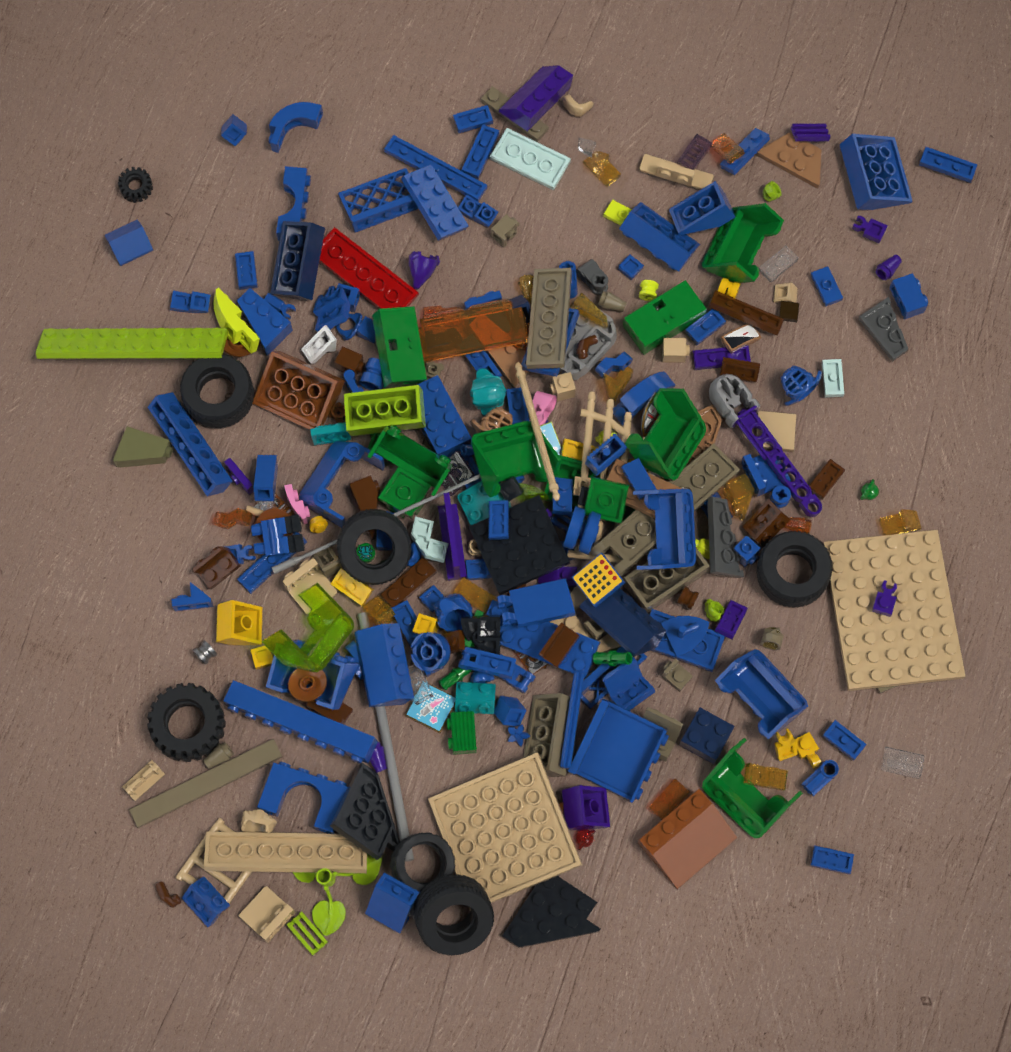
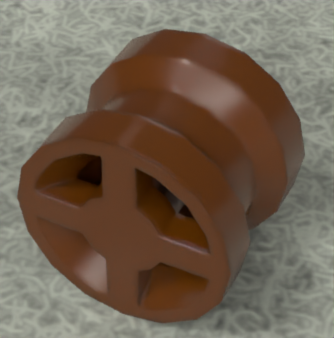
M685 586L677 604H684L691 610L699 596V592H692L689 587Z

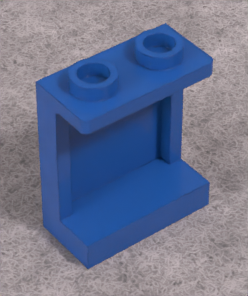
M383 873L374 887L365 914L401 933L409 920L410 910L420 892Z

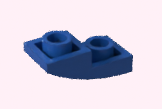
M467 194L458 206L462 215L486 227L491 225L498 214L497 210L485 202L481 204Z

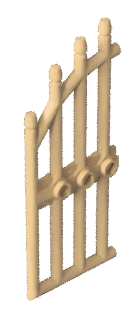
M589 392L587 410L581 409L580 416L586 417L581 477L575 476L573 495L575 496L580 495L582 486L589 487L591 478H588L589 468L585 465V461L591 453L593 420L605 423L603 444L604 441L610 438L612 428L623 436L622 441L624 444L631 435V412L625 413L623 427L613 420V399L607 400L605 415L594 412L595 392ZM628 448L621 455V460L628 463L629 456ZM608 467L600 473L601 479H607ZM600 519L594 546L602 540L604 519ZM615 522V527H614V529H615L618 525H620L621 523ZM577 539L574 551L568 550V558L593 560L595 558L591 552L589 555L579 552L580 539ZM613 551L612 555L604 554L609 562L619 563L622 561Z

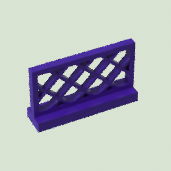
M444 493V505L438 506L442 542L448 543L445 556L448 581L466 579L467 574L457 504H451L450 494Z

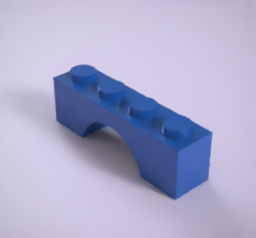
M285 166L284 190L295 198V204L288 213L278 216L276 231L278 241H280L283 221L303 222V219L306 220L307 209L304 207L305 203H308L309 192L306 191L307 186L311 185V175H308L307 168Z

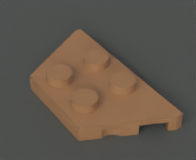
M789 132L757 152L758 157L818 189L821 169L820 148L807 141H795L793 134Z

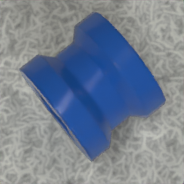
M777 486L773 489L770 500L778 508H783L788 505L791 492L786 486Z

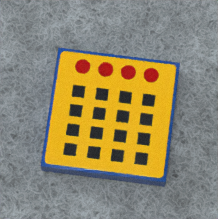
M602 552L572 577L594 607L600 605L626 583Z

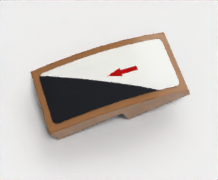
M746 324L721 336V341L732 354L746 345L750 346L762 337L754 326Z

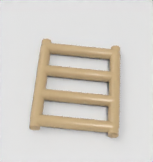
M221 818L208 831L234 832L224 824ZM206 836L175 877L177 880H184L189 885L197 881L188 872L194 864L204 869V859L200 856L205 850ZM207 871L230 888L224 896L228 903L231 902L252 873V871H242L237 880L233 881L221 871Z

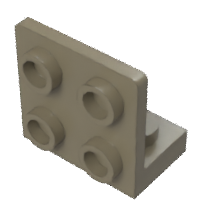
M647 707L643 718L668 729L666 734L669 735L665 746L661 745L658 750L661 753L659 759L666 762L683 724L675 718H670L660 713L656 709Z

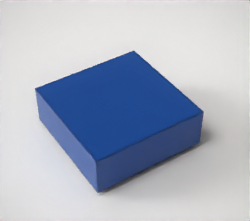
M631 254L618 266V270L631 281L644 268V265Z
M434 585L419 597L431 612L435 611L433 604L444 598L443 594Z

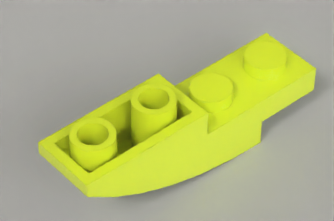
M217 288L215 290L213 306L220 327L227 328V338L233 344L240 342L251 354L256 352L260 338L246 325L245 321L240 319L242 314L240 308L229 299L227 294L223 293L220 288Z

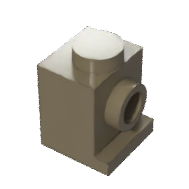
M506 214L491 228V237L505 248L507 240L513 239L517 234L518 221Z

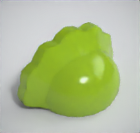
M707 599L705 603L706 616L710 621L717 622L724 614L723 606L717 601Z

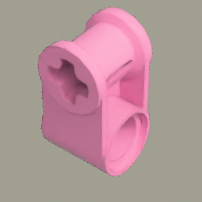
M537 391L532 402L539 421L538 423L541 426L546 423L550 413L554 410L557 398L555 395Z

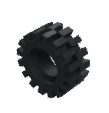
M131 167V171L128 168L125 169L126 173L122 172V177L119 176L118 186L123 197L127 198L129 202L132 199L133 203H137V199H139V202H143V197L145 200L148 199L147 194L151 195V190H153L149 173L145 169L141 170V167H137V170H135V167ZM133 180L142 181V186L139 189L132 190L129 188V183Z

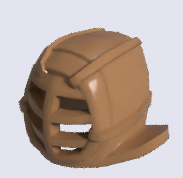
M495 407L481 419L480 424L475 419H472L471 425L477 433L512 425L513 416L506 410Z

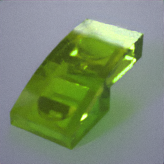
M519 483L524 491L521 495H524L528 500L538 495L541 500L548 499V495L543 490L532 485Z

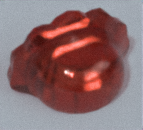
M581 829L577 832L575 840L578 844V850L581 851L582 848L589 847L593 843L595 830Z

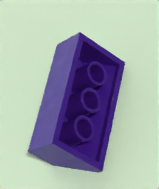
M559 65L543 66L499 109V112L528 132L570 89L573 75Z

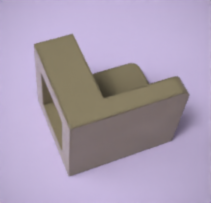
M594 620L584 623L585 629L594 640L599 641L608 634Z

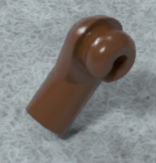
M158 882L155 885L160 899L168 906L174 908L176 905L181 904L178 894H174L171 897L164 882Z

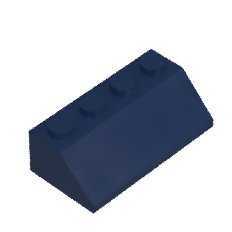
M283 221L271 294L298 300H313L325 233L324 227L312 222Z
M620 588L597 607H594L588 598L579 606L627 652H630L633 657L657 648L666 632L658 621L654 620L644 608H641L631 596L627 595Z

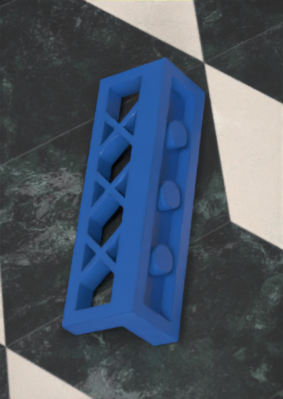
M622 646L617 650V652H627ZM644 653L639 655L641 658L637 661L638 666L647 659ZM601 664L583 680L581 701L589 709H592L608 694L606 688H599V680L604 678L609 671H613L615 666ZM588 690L597 691L596 699L591 703L583 696Z

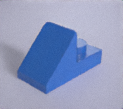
M191 582V597L179 595L172 599L174 611L213 607L211 598Z

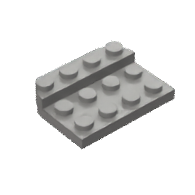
M580 297L570 307L579 310L580 314L566 351L565 368H560L559 370L561 374L571 372L573 380H578L584 376L614 345L617 339L613 319L583 297ZM596 335L598 343L589 347L586 359H579L578 354H576L578 342L589 336Z

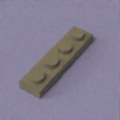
M492 86L481 98V102L484 105H488L491 110L538 142L549 130V126L539 120L527 132L499 112V109L510 98Z

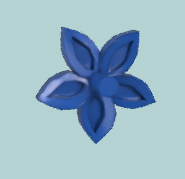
M523 724L517 728L513 726L508 727V731L511 734L508 742L517 740L519 746L522 747L523 739L530 737L528 733L523 732Z

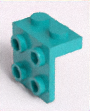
M482 481L458 494V500L470 525L489 518V501L505 500L501 492L496 496L489 497L484 490Z

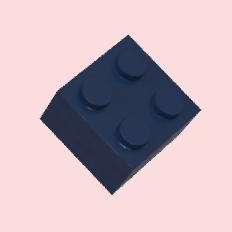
M700 707L679 746L714 765L735 726Z

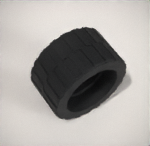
M422 832L402 839L396 845L391 855L390 867L392 876L418 892H421L430 883H419L412 880L405 869L406 854L411 848L420 844L431 846L437 852L440 859L439 873L432 881L445 875H453L455 855H453V850L448 845V842L437 834Z

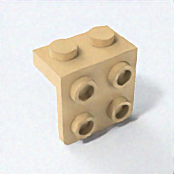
M314 558L310 561L305 560L301 563L298 570L289 572L283 580L285 589L307 615L312 614L337 594V590L319 569V565Z

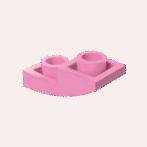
M292 484L284 485L288 501L295 515L300 514L301 522L304 525L308 524L307 517H310L308 506H304L303 500L299 501L297 489L293 490Z

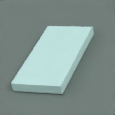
M506 128L490 155V160L552 190L556 188L571 162V158L509 128Z

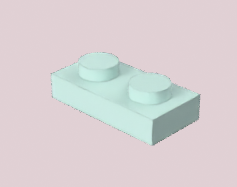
M841 359L822 360L825 397H844Z

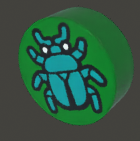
M363 543L356 549L357 555L365 563H370L374 560L376 553L371 544Z

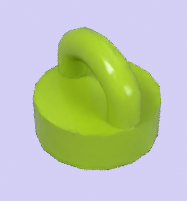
M771 181L765 185L763 197L767 202L781 197V189L777 183Z

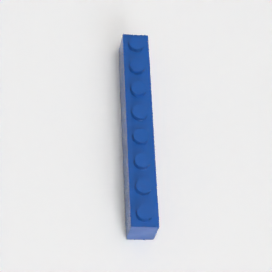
M234 680L223 700L227 705V709L233 713L238 714L239 711L245 713V717L254 721L256 718L262 720V724L271 728L277 726L285 734L290 735L294 733L298 735L297 738L305 742L309 740L316 742L315 745L322 749H326V747L331 748L339 756H344V754L351 756L350 759L359 764L362 761L369 763L378 743L374 736Z

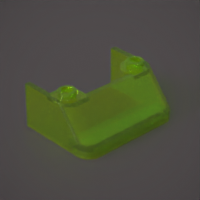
M318 582L298 595L311 609L307 615V621L314 629L303 646L299 648L282 629L262 641L285 666L315 673L327 666L354 629L352 618Z

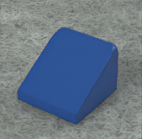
M365 316L357 330V335L371 343H375L374 324L372 319Z

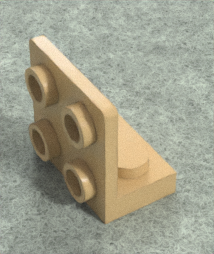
M265 886L239 914V917L269 943L291 919L295 911L270 888Z

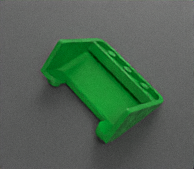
M531 421L519 422L472 436L471 444L482 484L489 497L499 494L501 486L498 482L508 480L513 476L519 477L533 473L537 481H548ZM542 433L555 477L561 458Z

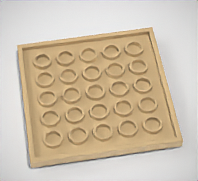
M538 752L428 798L442 837L448 842V845L453 850V855H455L456 874L469 876L480 883L491 903L583 865Z

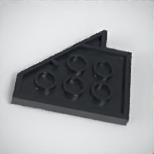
M361 763L355 771L330 827L378 860L382 857L386 847L394 852V848L400 841L379 775L367 765Z
M555 876L536 884L502 937L516 947L523 948L598 933L601 929L587 920L597 902L559 876Z

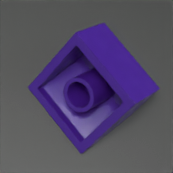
M578 785L562 790L564 816L569 830L580 831L610 827L606 788Z

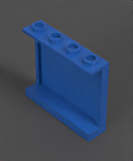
M602 699L568 772L574 775L578 774L629 799L633 803L635 799H640L644 790L641 788L643 781L648 782L652 771L649 769L652 763H657L661 755L658 750L661 745L665 746L669 735L666 734L668 729L606 699Z

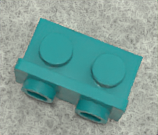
M346 422L317 426L310 429L314 445L351 440V435L346 431Z

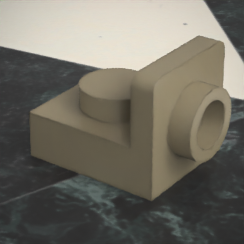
M675 659L673 662L669 660L662 668L664 670L662 677L680 692L693 678V675L678 663L679 660Z

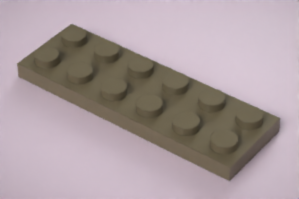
M571 268L534 269L526 359L527 369L565 368L572 281Z

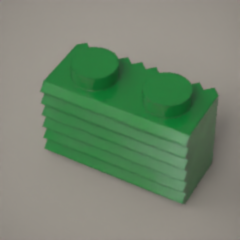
M474 711L451 712V718H447V729L452 731V738H448L449 750L453 749V755L477 753Z

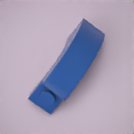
M298 102L290 104L277 112L269 124L271 132L269 144L272 151L279 153L285 135L294 127L307 126L318 129L323 116L322 105L311 102Z
M665 371L655 373L629 390L613 409V414L624 425L626 412H631L633 418L647 405L654 392L657 393L660 388H674L676 384Z

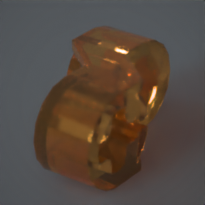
M239 508L229 514L216 512L213 524L224 529H230L236 524L249 526L253 514Z

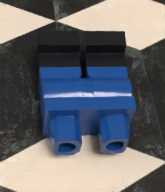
M300 514L264 520L251 526L252 536L263 535L264 540L262 543L254 544L255 554L275 555L305 551L303 534L284 536V534L302 532Z

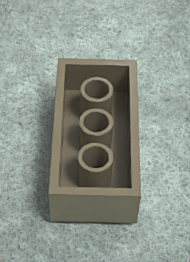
M696 548V562L692 567L636 569L624 577L626 582L624 586L636 603L648 613L683 590L685 586H689L708 573L710 565Z

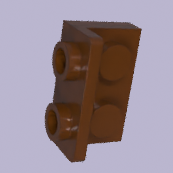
M768 499L742 527L755 541L765 546L769 540L786 526L790 518Z
M218 546L214 548L207 558L199 560L196 563V567L192 569L194 573L200 575L208 589H213L241 567L227 547Z

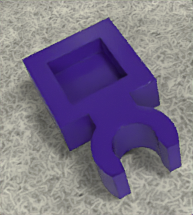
M857 216L856 221L860 222L861 225L854 224L852 229L864 231L863 237L880 243L888 225L872 218L867 222L864 217Z
M884 580L881 585L882 592H877L872 612L891 617L897 598L892 596V594L896 591L897 584L894 583L892 589H888L886 587L887 581Z

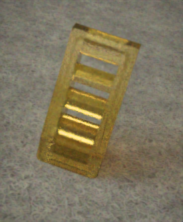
M581 293L574 301L575 309L579 310V315L603 328H607L606 315L587 296Z

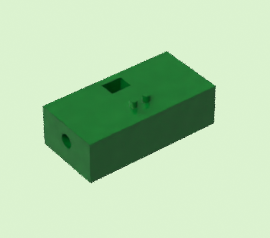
M685 280L624 317L623 327L642 354L645 355L663 344V338H673L686 330L706 314L707 308Z
M415 306L378 309L372 315L384 388L412 386L427 380Z

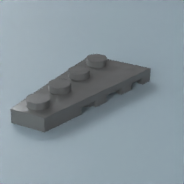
M707 498L710 573L735 578L744 577L743 570H740L738 561H741L740 555L734 550L736 537L730 528L732 520L727 499Z

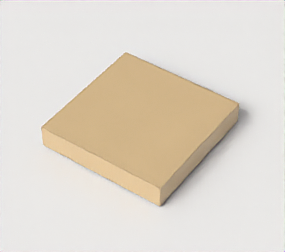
M758 411V416L783 448L782 451L793 452L796 414ZM757 428L756 436H761V431ZM763 444L764 449L773 450L771 444Z

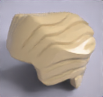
M262 809L244 811L241 831L271 833L277 821L268 816Z

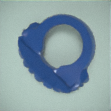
M361 313L349 314V318L355 322L352 330L344 331L340 328V324L336 325L338 333L343 336L344 340H348L357 334L363 319Z

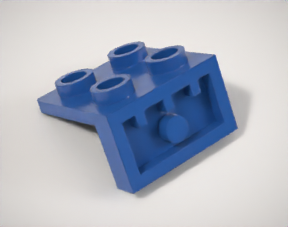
M751 454L743 456L741 465L756 497L773 491L777 486H784L760 455L754 458L751 457ZM776 460L775 463H776V464H782V461H781V460H780V461ZM787 473L785 477L788 481L791 482V479Z

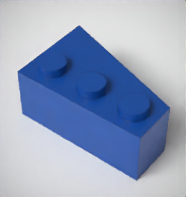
M251 288L237 300L245 320L252 331L260 338L259 343L268 356L293 331L291 322Z

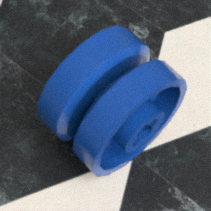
M575 506L563 547L572 550L575 548L577 539H580L579 552L589 555L592 544L595 543L598 534L601 514L592 511L589 513L587 522H584L585 509Z

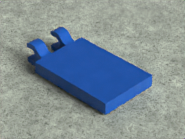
M566 578L509 590V596H497L499 609L512 606L514 613H502L503 626L517 623L518 628L575 616V609Z

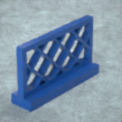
M406 168L338 193L355 233L419 209L411 195H402L404 190L407 189L404 183L396 181L398 177L408 174ZM385 182L389 183V186L386 190L379 188L380 184ZM393 185L401 187L399 193L391 191ZM371 189L373 191L370 194V196L362 194L363 190ZM376 191L384 194L381 200L374 198ZM349 195L356 196L353 202L346 201L344 197ZM388 195L396 197L394 201H385ZM359 198L367 200L365 206L356 204ZM371 201L379 204L375 208H369ZM354 208L362 210L361 213L352 215Z

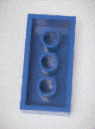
M434 376L417 384L423 390L426 427L420 429L431 450L439 456L443 454L450 457L456 452H460L462 444H471L472 438L439 376Z

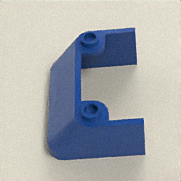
M336 441L330 446L301 490L299 499L300 501L303 500L304 506H308L313 512L342 528L343 524H345V517L329 508L333 502V496L327 490L328 486L346 459L356 462L362 458L383 471L385 468L384 458L375 453L370 459L367 456L371 450L359 443Z
M691 490L633 491V495H645V505L649 510H655L657 549L650 550L647 556L648 565L637 566V570L692 567L696 562L694 505Z

